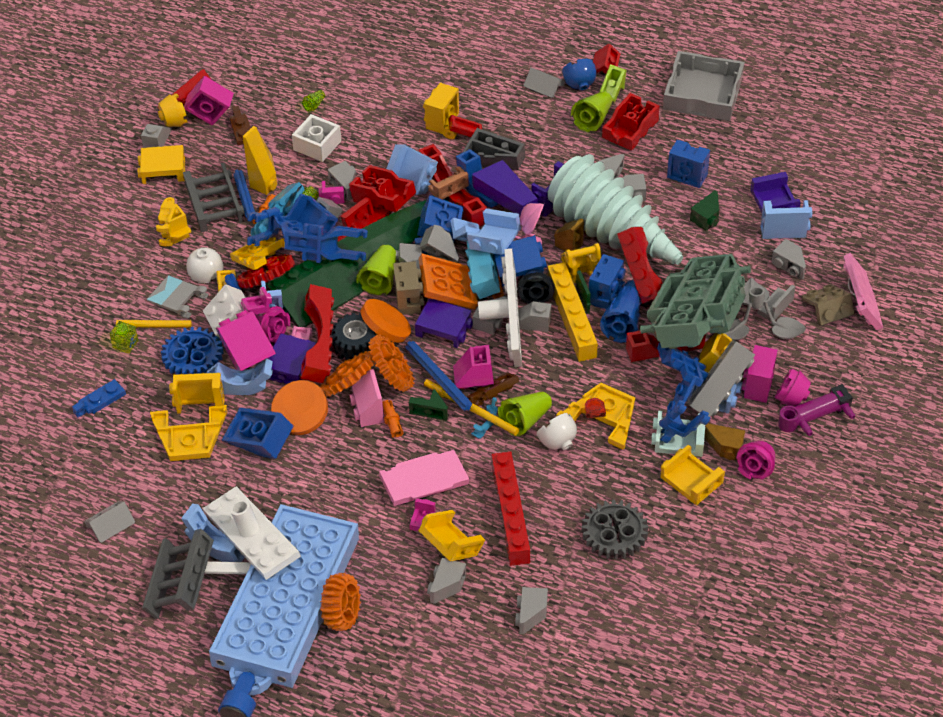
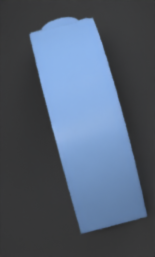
M266 358L254 368L243 371L231 369L218 362L207 373H221L223 390L226 395H252L265 389L266 380L272 375L273 361Z
M192 504L181 518L187 527L184 532L192 541L195 530L202 529L214 540L210 552L211 557L222 562H242L245 557L220 530L211 524L199 504Z

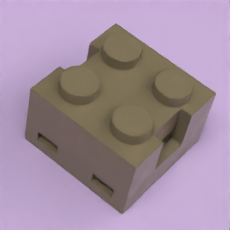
M416 261L393 263L398 311L403 315L421 313L420 306H424L423 295H420L423 293V285L421 281H418L421 280L420 268L417 269Z

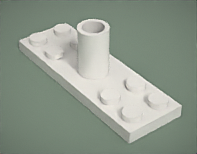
M504 249L505 257H501L504 272L503 284L505 294H508V299L478 301L480 320L509 318L510 323H506L510 361H514L515 367H522L515 263L512 249Z
M237 486L202 508L205 515L265 580L301 557L299 551Z

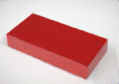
M450 115L448 118L449 130L472 137L477 128L482 129V124L454 115Z

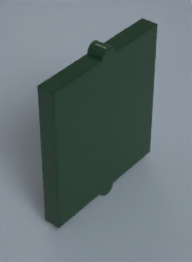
M579 270L577 271L576 290L585 313L590 314L591 293Z

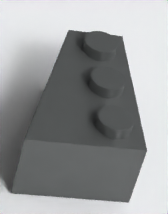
M479 128L475 130L463 150L465 152L471 149L479 155L482 168L503 160L510 169L518 170L526 157L524 143Z

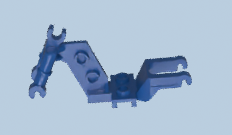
M277 207L268 210L264 209L260 213H248V221L255 220V222H260L268 218V230L248 237L247 245L255 244V246H259L260 241L268 240L270 237L277 235L281 229L285 242L284 249L301 251L303 261L309 259L320 263L322 256L329 260L339 258L350 260L361 258L362 261L366 260L365 252L345 250L338 247V236L356 238L363 236V238H367L368 231L365 229L336 226L323 234V226L305 223L302 227L301 222L290 221V215L283 216V213Z
M659 342L657 350L659 351L661 362L681 372L683 378L682 382L676 387L673 401L667 406L666 416L659 421V425L662 427L661 433L664 434L660 441L668 443L673 436L686 437L692 431H695L700 424L707 425L710 421L709 413L704 410L687 425L680 419V414H683L687 408L684 405L691 394L693 386L700 387L709 374L704 371L706 365L698 362L699 358H691L688 352L677 348H661Z

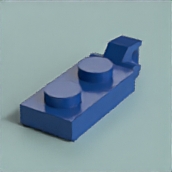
M114 379L80 399L78 403L72 406L73 412L78 418L85 413L94 414L125 396L126 392Z

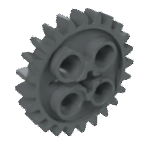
M613 499L612 504H608L605 500L604 506L597 503L596 509L591 507L590 513H585V519H582L581 533H583V540H586V546H592V552L599 550L598 556L605 553L607 559L611 555H614L615 560H617L618 555L626 559V553L633 556L634 550L639 552L640 546L645 545V540L648 538L647 519L643 518V512L638 513V507L631 509V503L624 506L623 500L616 504ZM616 532H618V539L620 543H618Z

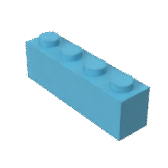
M467 241L468 249L465 252L469 259L467 260V265L470 269L468 274L472 281L470 283L472 292L477 293L479 299L499 293L500 285L494 253L471 250Z

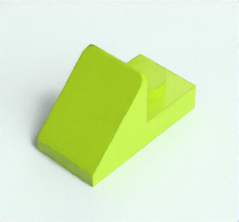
M610 64L600 92L605 91L609 93L615 103L620 89L624 90L627 70Z

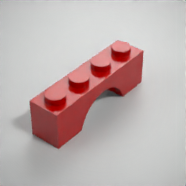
M631 227L617 235L642 304L652 303L663 282L654 273L649 264L646 253L649 243L643 227Z
M641 331L627 333L626 350L631 362L660 357L657 350L660 341L648 333L642 334ZM704 334L699 345L695 347L681 346L677 349L691 351L703 348L706 334Z

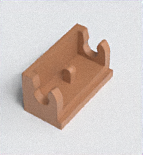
M457 166L455 168L457 172L454 175L438 183L430 180L429 183L431 185L428 186V190L435 197L444 199L468 187V173L460 166Z

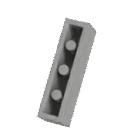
M732 339L708 372L709 375L706 380L695 390L687 404L699 413L704 410L709 413V417L715 416L719 411V404L730 396L732 386L740 382L743 377V371L753 364L755 354Z

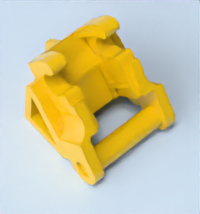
M166 198L160 207L158 215L159 224L164 225H156V231L161 232L162 238H167L159 239L160 246H172L190 237L189 233H191V229L187 224L186 214L175 204L174 198Z
M598 243L570 251L568 249L560 254L562 263H566L574 284L577 280V271L580 270L581 273L587 272L589 276L592 275L597 263L601 259V250Z

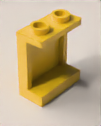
M183 145L141 148V155H138V164L141 167L137 171L138 178H142L143 184H146V177L177 175L178 182L184 181L185 153Z
M221 373L173 375V383L169 384L172 406L176 407L177 414H181L182 405L215 403V406L224 405L225 396Z
M687 445L683 449H679L670 460L663 462L660 478L697 506L723 484L725 471L720 467L713 471L692 455V447Z
M453 510L427 514L422 519V524L418 531L450 562L478 555L485 539L481 535L467 537L452 523L455 515Z

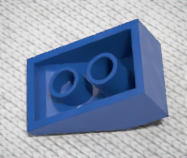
M240 407L222 441L259 456L276 459L294 425L279 412Z

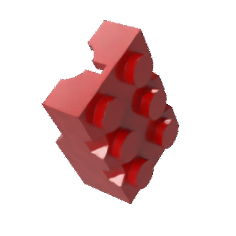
M629 93L616 107L612 118L602 127V138L632 151L638 144L639 139L644 138L648 129L653 128L659 121L660 105L647 101L646 106H643L641 97Z
M369 165L362 171V182L360 177H356L349 183L353 202L358 203L367 197L371 199L373 207H384L385 210L397 212L416 194L414 181L399 178L392 170Z

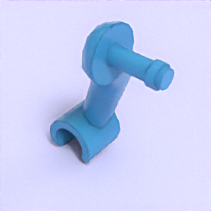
M493 397L491 405L486 406V411L497 416L498 408L495 406L497 398ZM488 420L481 426L474 424L473 428L475 430L471 434L481 439L494 424Z

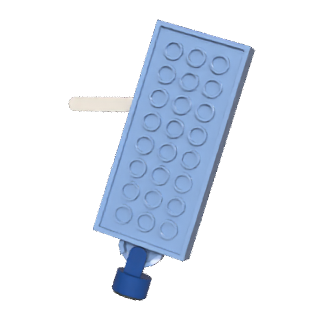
M280 504L272 524L299 551L300 558L267 580L250 562H207L205 574H246L209 650L211 666L229 671L233 690H228L225 693L218 708L221 717H251L256 707V702L251 696L261 694L272 683L293 688L323 621L321 617L322 611L320 610L323 585L326 584L325 581L329 579L330 575L345 572L359 540L358 523Z

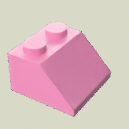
M371 369L352 386L353 394L349 395L351 406L355 405L356 409H353L355 421L359 420L361 427L384 423L382 397L374 369Z

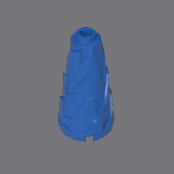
M634 280L627 281L619 290L600 321V328L603 334L608 339L610 336L613 337L615 342H626L627 333L638 331L641 299Z

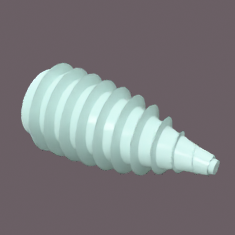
M591 154L583 157L575 156L559 169L548 190V200L553 203V210L556 216L564 217L567 223L582 218L584 220V231L586 230V234L589 237H597L600 243L609 242L610 247L614 249L621 248L618 233L631 227H643L649 243L646 249L647 254H650L652 258L658 257L671 264L678 265L682 261V252L664 234L665 229L661 230L659 228V217H650L651 205H646L642 208V195L633 197V187L627 186L623 188L624 179L621 177L614 179V171L611 169L604 171L605 165L603 162L594 163V156Z

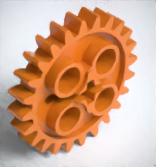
M381 334L370 339L368 347L371 351L369 353L373 356L372 360L376 362L375 366L379 367V372L384 376V379H388L390 385L393 384L395 389L402 392L412 388L415 384L413 382L415 380L412 376L413 372L410 371L411 367L407 364L408 361L404 359V354L401 353L398 347H395L394 342H390L389 338H386L384 335L381 336Z
M369 351L344 361L334 372L330 373L329 377L325 378L326 380L320 385V388L326 397L335 395L338 392L340 393L343 389L353 386L361 379V376L366 375V372L371 370V367L375 365V361L372 360L373 356Z

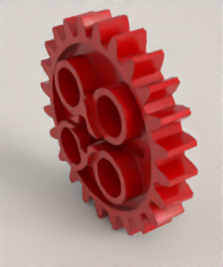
M284 254L282 256L270 257L266 259L267 264L256 270L247 268L246 271L236 278L240 288L247 289L248 287L260 286L261 281L266 283L269 280L280 277L285 271L290 270L295 265L292 255Z

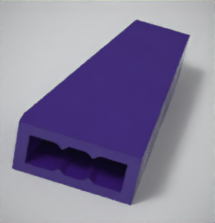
M503 160L472 174L474 189L511 212L519 214V216L527 204H538V198Z

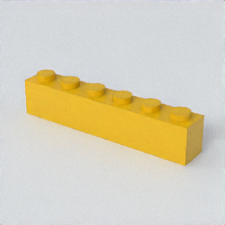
M566 263L548 265L547 275L552 279L555 286L553 297L578 361L597 358L598 343Z

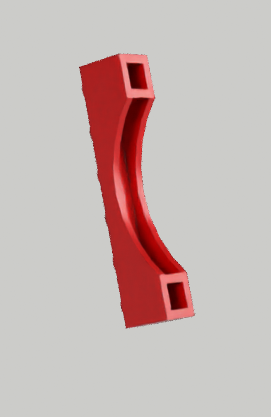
M434 144L418 150V152L438 162L436 173L431 180L438 183L453 175L442 153ZM464 189L446 197L449 202L463 207V220L477 223L479 227L485 225L483 212L487 207L478 197L470 195Z
M310 284L305 296L304 310L315 325L317 343L304 356L301 364L300 379L323 383L325 377H329L331 372V365L328 364L332 356V351H329L332 345V337L330 335L333 324L330 322L334 313L331 310L334 297H332V289Z
M512 452L492 454V472L501 507L509 565L530 564V546Z

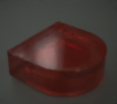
M591 398L586 401V418L606 417L605 405L601 399Z

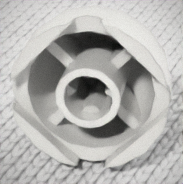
M199 248L189 255L186 269L193 281L209 283L211 280L217 279L216 271L223 270L224 266L220 255L214 249Z
M564 413L550 420L551 424L547 428L543 425L537 431L536 435L547 448L552 450L562 448V450H566L573 445L572 441L576 437L577 426L571 415Z

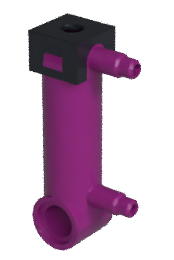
M843 384L831 388L830 393L795 407L789 405L782 407L778 426L784 432H793L800 426L808 436H811L813 431L807 422L836 411L838 414L844 412L850 419H854L855 414L851 409L853 397Z

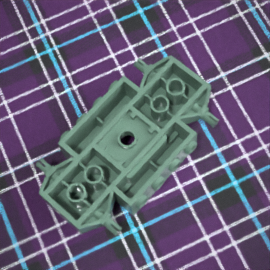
M732 254L691 258L681 272L670 273V276H667L647 311L648 320L651 321L652 325H641V333H654L655 338L660 341L661 348L675 349L681 346L695 347L699 345L704 334L709 331L710 333L717 334L729 332L746 297L744 289L745 278L741 274H750V265L740 267Z

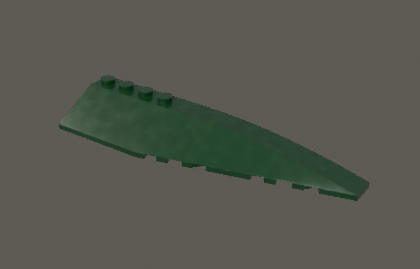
M427 199L362 228L368 231L367 238H363V236L358 238L347 236L338 241V247L341 249L365 252V261H362L361 258L358 260L344 258L329 260L322 256V261L316 263V260L307 259L280 277L266 283V290H281L283 310L289 314L290 321L297 327L309 326L313 321L304 310L305 296L310 284L332 289L334 303L331 310L337 309L360 295L364 290L361 288V283H357V274L380 246L390 245L398 251L400 243L411 244L415 238L420 237L417 233L422 208Z

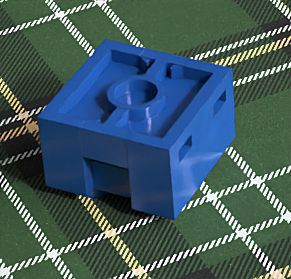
M676 140L669 152L667 178L700 188L708 175L710 150L700 146L699 148H694L687 142Z
M430 195L422 208L417 235L423 237L427 228L439 225L450 233L454 243L451 219H461L463 207Z
M605 254L602 255L589 278L591 305L607 309L619 290L625 285L623 281L626 273L624 260Z

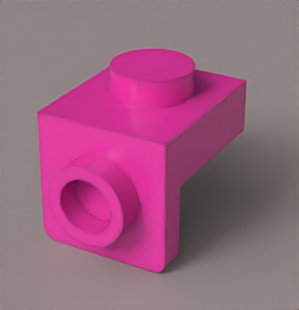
M322 181V188H318L319 197L332 200L336 204L345 203L343 186L326 188L325 181Z
M260 287L259 296L241 299L243 309L247 310V312L253 311L255 315L268 313L269 306L272 304L271 294L267 293L265 287Z
M427 499L415 500V510L410 522V530L418 531L422 524V519L427 514L436 513L435 502Z

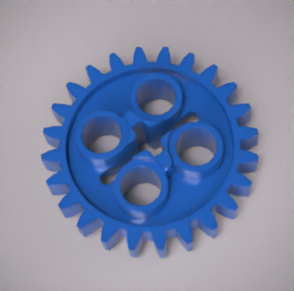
M192 326L190 331L184 328L182 333L177 330V335L170 334L171 340L165 339L166 345H162V362L165 365V369H169L170 374L174 372L176 375L207 373L211 367L220 360H223L222 341H220L219 337L215 336L214 331L209 333L208 328L202 331L201 327L194 330Z

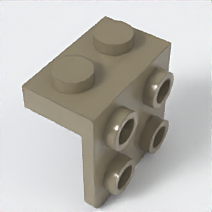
M833 284L825 285L823 289L807 291V294L801 296L803 301L815 306L817 323L819 325L854 315L851 293Z

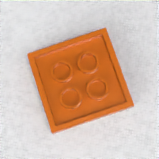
M421 253L418 259L424 297L475 310L478 306L476 293H473L470 287L472 281L468 274L470 271L469 267Z

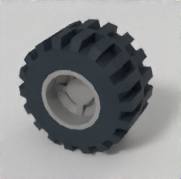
M351 313L352 315L349 316L346 314L343 319L339 318L337 320L338 323L333 325L332 340L336 355L339 354L340 359L345 357V361L365 351H371L368 347L370 345L368 342L378 335L364 322L361 313Z

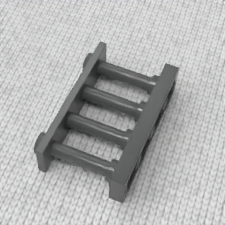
M221 163L222 173L205 177L192 178L190 171L183 172L185 186L201 232L208 231L207 224L210 221L237 215L239 223L243 222L244 208L243 205L238 203L231 183V171L226 169L225 163ZM223 179L225 181V185L204 190L196 189L197 185ZM226 191L230 195L212 201H200L201 197ZM230 203L234 206L233 209L212 214L204 213L206 209Z
M202 529L195 530L192 541L183 545L174 546L167 538L162 540L142 607L153 618L159 619L162 606L179 603L187 611L195 609L214 541ZM188 552L186 560L175 562L177 554ZM183 569L181 577L170 579L173 571ZM178 586L175 595L165 597L167 589Z

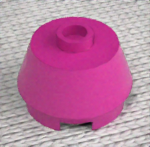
M279 306L269 307L268 313L255 315L270 343H276L280 334L285 333L287 326L290 327L289 314L284 312Z
M790 369L774 398L780 401V404L795 407L801 401L805 402L810 393L808 389L811 382L800 370Z
M761 440L741 446L736 457L740 473L748 479L756 478L762 480L770 476L775 468L776 455L773 447Z

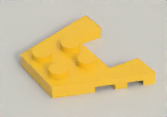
M276 237L269 238L268 240L260 241L259 246H255V244L245 245L230 253L231 259L234 262L256 270L267 264L265 256L274 255L276 250L285 246L284 238L278 241Z
M600 383L586 392L583 398L569 404L567 409L564 411L560 410L556 417L567 413L576 421L579 415L584 413L613 426L615 429L608 437V443L624 450L635 405V397Z
M227 405L210 406L209 423L169 426L168 410L150 412L151 420L169 460L210 458L227 415Z

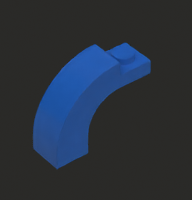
M471 149L457 155V166H460L468 173V187L466 189L469 194L478 197L489 208L497 206V202L473 188L472 174L482 170L480 156Z

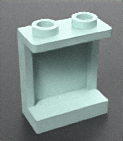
M658 411V418L654 417L653 429H657V431L652 433L651 445H655V452L675 454L679 449L690 445L692 447L691 454L702 457L705 425L700 424L695 431H692L686 437L675 435L668 443L660 441V438L664 435L661 433L662 427L659 425V421L663 419L662 411ZM681 419L685 425L691 422V420Z

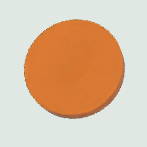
M369 299L361 307L360 312L364 322L376 334L384 335L390 341L397 343L404 342L410 335L411 327L409 322L401 312L390 304L378 299Z
M306 380L293 381L283 386L277 392L272 402L271 412L281 413L294 425L290 434L305 435L316 430L324 422L328 413V400L323 390L315 383Z

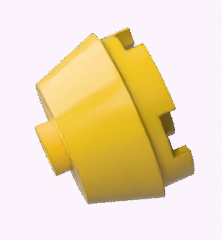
M169 94L158 103V116L161 121H164L166 127H182L183 124L188 123L187 119H184V116H187L182 102H178L176 99L179 98L178 94Z

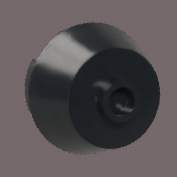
M534 269L528 271L521 278L517 291L520 298L527 303H545L552 298L555 286L552 279L544 271Z

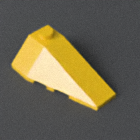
M253 126L243 135L250 188L267 195L277 187L276 171L272 154L257 127Z

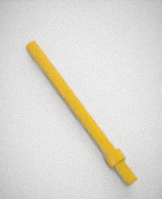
M429 379L425 380L424 386L431 390L435 389L440 397H446L455 402L439 384ZM472 403L469 411L515 436L519 433V428Z

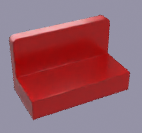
M610 43L595 52L593 63L596 67V74L600 71L607 74L610 64L618 67L621 53Z

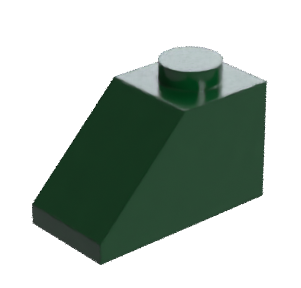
M714 190L691 208L690 221L705 231L715 227L719 222L718 192Z

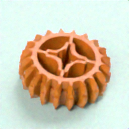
M338 573L330 575L329 579H326V584L323 585V592L321 593V617L324 619V624L332 630L343 631L351 629L355 625L356 619H358V611H360V587L357 586L358 582L354 576L350 574Z

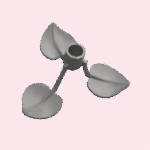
M750 278L744 287L746 297L742 304L748 305L744 320L741 322L735 318L729 332L725 334L733 340H740L748 335L749 327L745 324L751 307L753 309H761L765 306L772 325H775L772 328V333L780 339L794 338L804 333L806 327L790 317H780L777 319V322L774 321L768 307L769 291Z

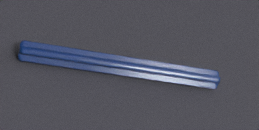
M408 341L406 346L408 352L463 411H469L472 406L471 401L415 341Z

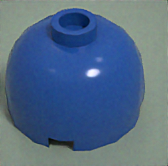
M578 59L577 63L572 65L570 62L562 69L566 84L573 89L581 91L588 89L595 81L597 75L595 64L591 59Z

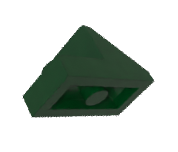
M433 389L430 400L410 397L409 414L447 421L448 406L437 391Z

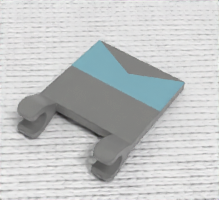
M167 276L147 298V301L188 319L192 314L188 312L190 308L185 303L193 294L204 300L209 294L205 293L207 291L205 286H195Z

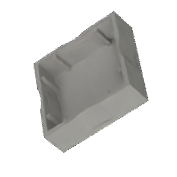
M678 51L673 65V73L668 80L664 93L663 110L730 121L742 82L745 62Z

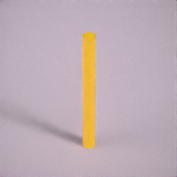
M116 320V327L191 328L192 320Z

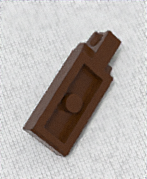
M239 106L232 107L233 115L230 116V123L239 146L244 145L243 135L251 127L245 113L241 114Z
M506 372L495 378L494 384L477 388V391L467 396L471 403L481 406L487 399L497 397L498 393L512 389L516 383L520 382L517 375Z

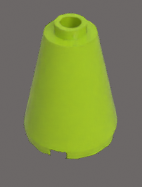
M602 91L577 101L571 109L574 124L580 130L586 132L598 130L612 105L611 95Z
M390 245L380 246L359 270L357 283H361V288L364 291L379 296L382 293L388 294L391 291L394 279L393 263L396 262V250Z
M543 391L505 399L501 402V406L498 407V416L519 428V433L516 437L522 436L551 408L552 399Z

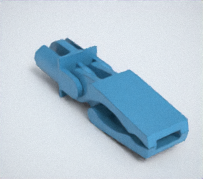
M298 182L285 187L269 202L268 209L277 207L283 213V216L288 214L295 200L303 193V185ZM268 218L254 225L251 229V236L268 230Z

